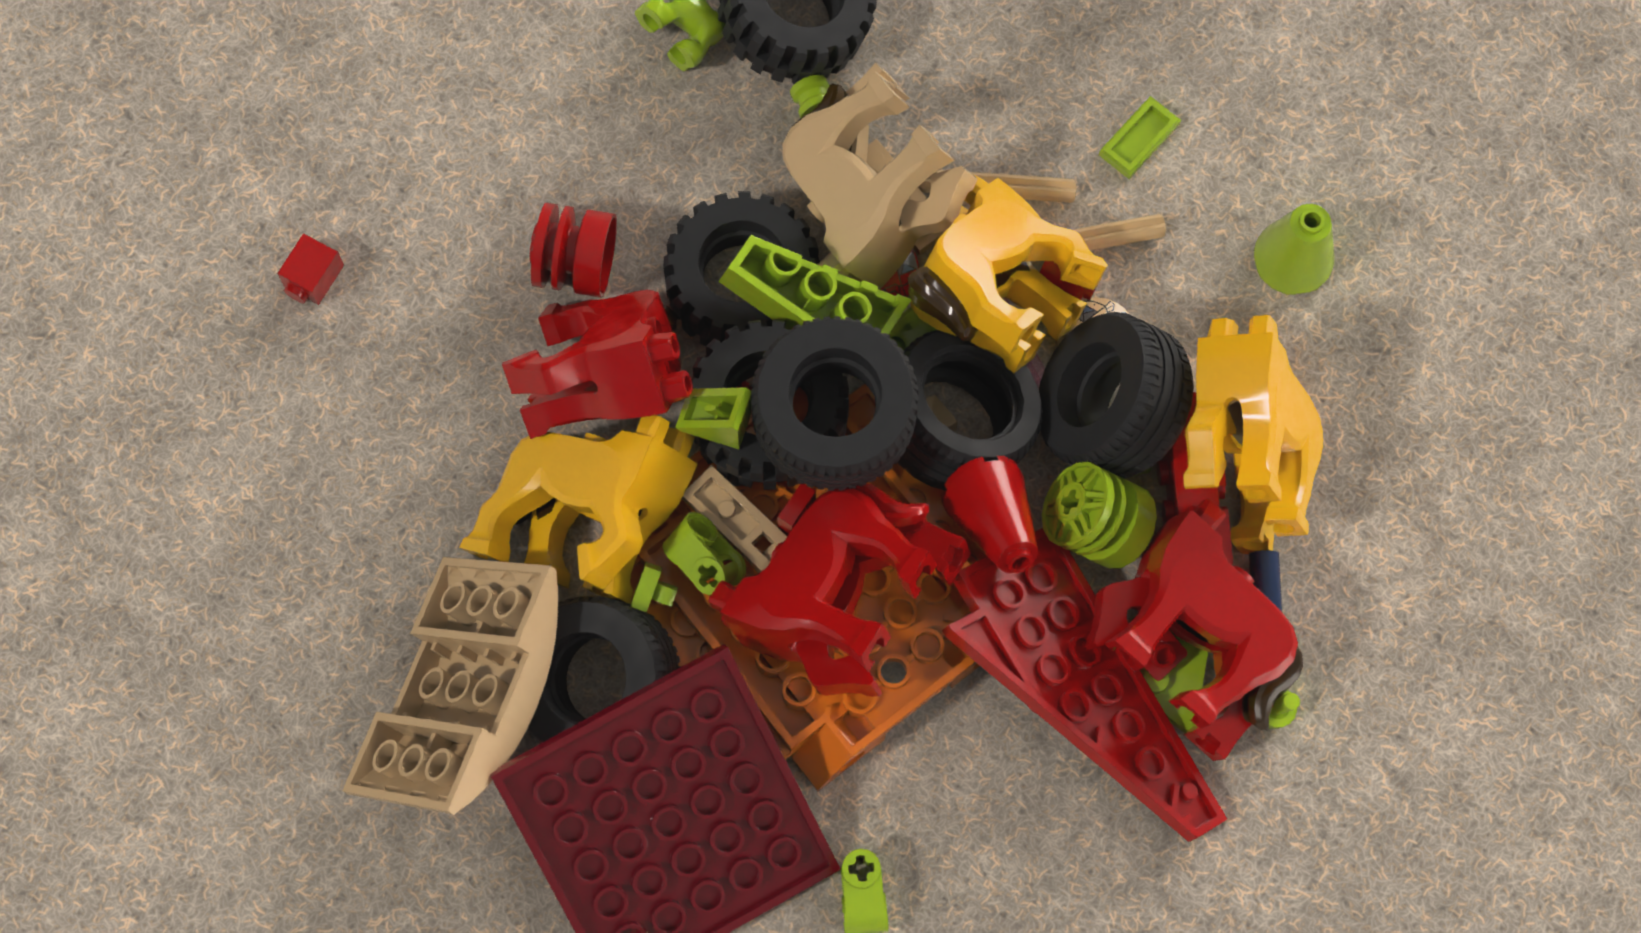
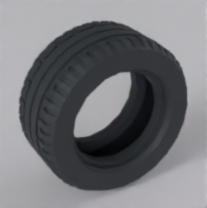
M940 330L927 332L912 341L904 350V355L908 357L909 364L912 365L914 375H916L919 395L918 411L910 443L897 463L914 478L931 487L947 491L945 487L947 479L960 466L975 458L983 457L985 462L998 460L996 455L1008 457L1018 465L1035 444L1041 430L1043 416L1040 392L1027 366L1024 365L1017 372L1013 373L1006 367L1004 359ZM930 382H946L964 389L976 398L990 416L993 427L992 438L971 439L956 434L940 422L927 404L924 392L925 384Z

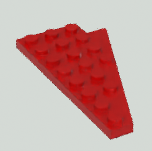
M1043 528L1035 532L1038 556L1027 570L1020 573H1005L988 556L961 569L953 583L971 614L944 628L942 632L945 637L1188 842L1197 839L1227 820L1222 808L1141 671H1134L1126 664L1130 657L1118 648L1113 652L1106 645L1092 650L1085 648L1087 636L1093 624L1096 595L1069 550L1049 541Z

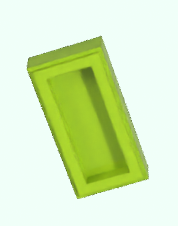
M1150 96L1099 151V156L1126 178L1130 179L1180 125L1181 120Z

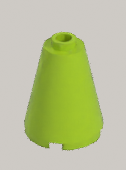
M1303 204L1262 231L1254 248V259L1260 278L1272 289L1286 295L1315 291L1328 280L1334 267L1335 255L1332 221L1324 208L1316 204Z

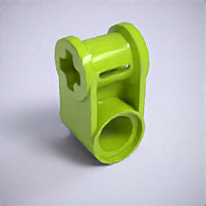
M689 512L663 543V550L668 559L677 565L703 594L711 595L721 580L735 586L746 575V564L742 555L718 532L713 522L701 513ZM727 560H731V561H732V562H730V563H728V564H726V565L723 564V562H725V561H727ZM714 578L715 580L710 583L706 582L707 580Z
M868 849L853 850L846 855L841 866L843 891L841 902L842 913L844 914V933L888 932L887 902L885 892H883L880 861ZM858 858L863 859L866 866H872L873 872L867 873L865 881H858L857 874H850L848 868L855 866L856 859Z

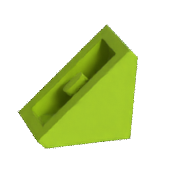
M747 388L693 389L690 396L685 398L675 428L687 434L740 449L752 414V391Z

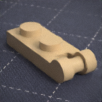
M712 465L686 489L682 500L695 512L701 513L713 522L718 532L750 563L758 574L771 562V555L775 547L780 542H784L787 537ZM764 536L770 541L771 545L761 553L754 545Z

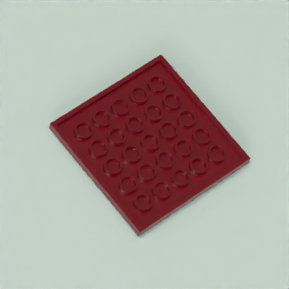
M725 644L511 759L490 774L575 933H729L841 870L729 648Z

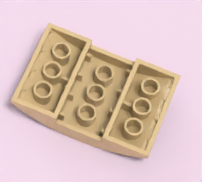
M442 558L410 634L422 640L391 714L376 712L342 790L344 793L455 815L487 788L493 781L490 774L510 759L524 736L546 684L554 651L558 620V584L555 568L550 565Z

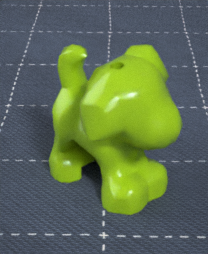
M649 0L644 2L635 11L639 24L650 33H654L658 29L674 23L689 35L688 39L674 44L667 53L670 61L682 71L696 67L702 61L709 47L714 46L722 39V30L726 24L719 21L718 12L710 7L707 0H670L668 3H664L663 0Z

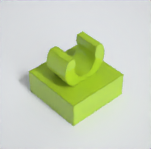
M645 562L630 607L647 613L651 599L672 607L678 587L658 581L662 567Z

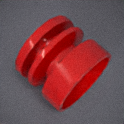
M544 203L531 238L529 258L532 286L545 288L551 274L552 290L559 291L562 289L568 274H572L574 293L603 297L608 286L617 235L616 214L589 209L586 211L581 225L576 226L574 207L565 206L559 220L558 204Z

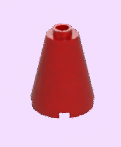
M996 455L998 460L985 462L983 457L975 458L960 466L947 479L945 483L947 491L945 497L942 496V504L947 514L1001 571L1005 573L1023 572L1032 565L1038 556V547L1023 474L1016 462L1006 456Z

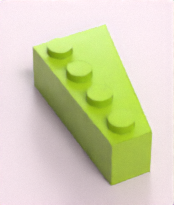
M750 235L718 281L772 320L786 321V329L790 330L793 329V326L798 324L801 326L803 322L808 320L811 322L815 318L823 320L824 317L830 316V318H835V316H838L841 319L848 317L854 321L856 319L861 320L863 324H872V327L879 328L881 333L889 335L911 302L910 298L900 294L892 295L878 289L879 286L865 280L860 282L838 273L839 270L825 264L820 266L802 259L800 254L753 235Z

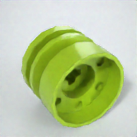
M1091 462L1075 463L1063 470L1053 481L1045 497L1042 510L1043 530L1049 541L1109 569L1123 568L1134 562L1143 553L1154 534L1157 519L1155 501L1148 490Z

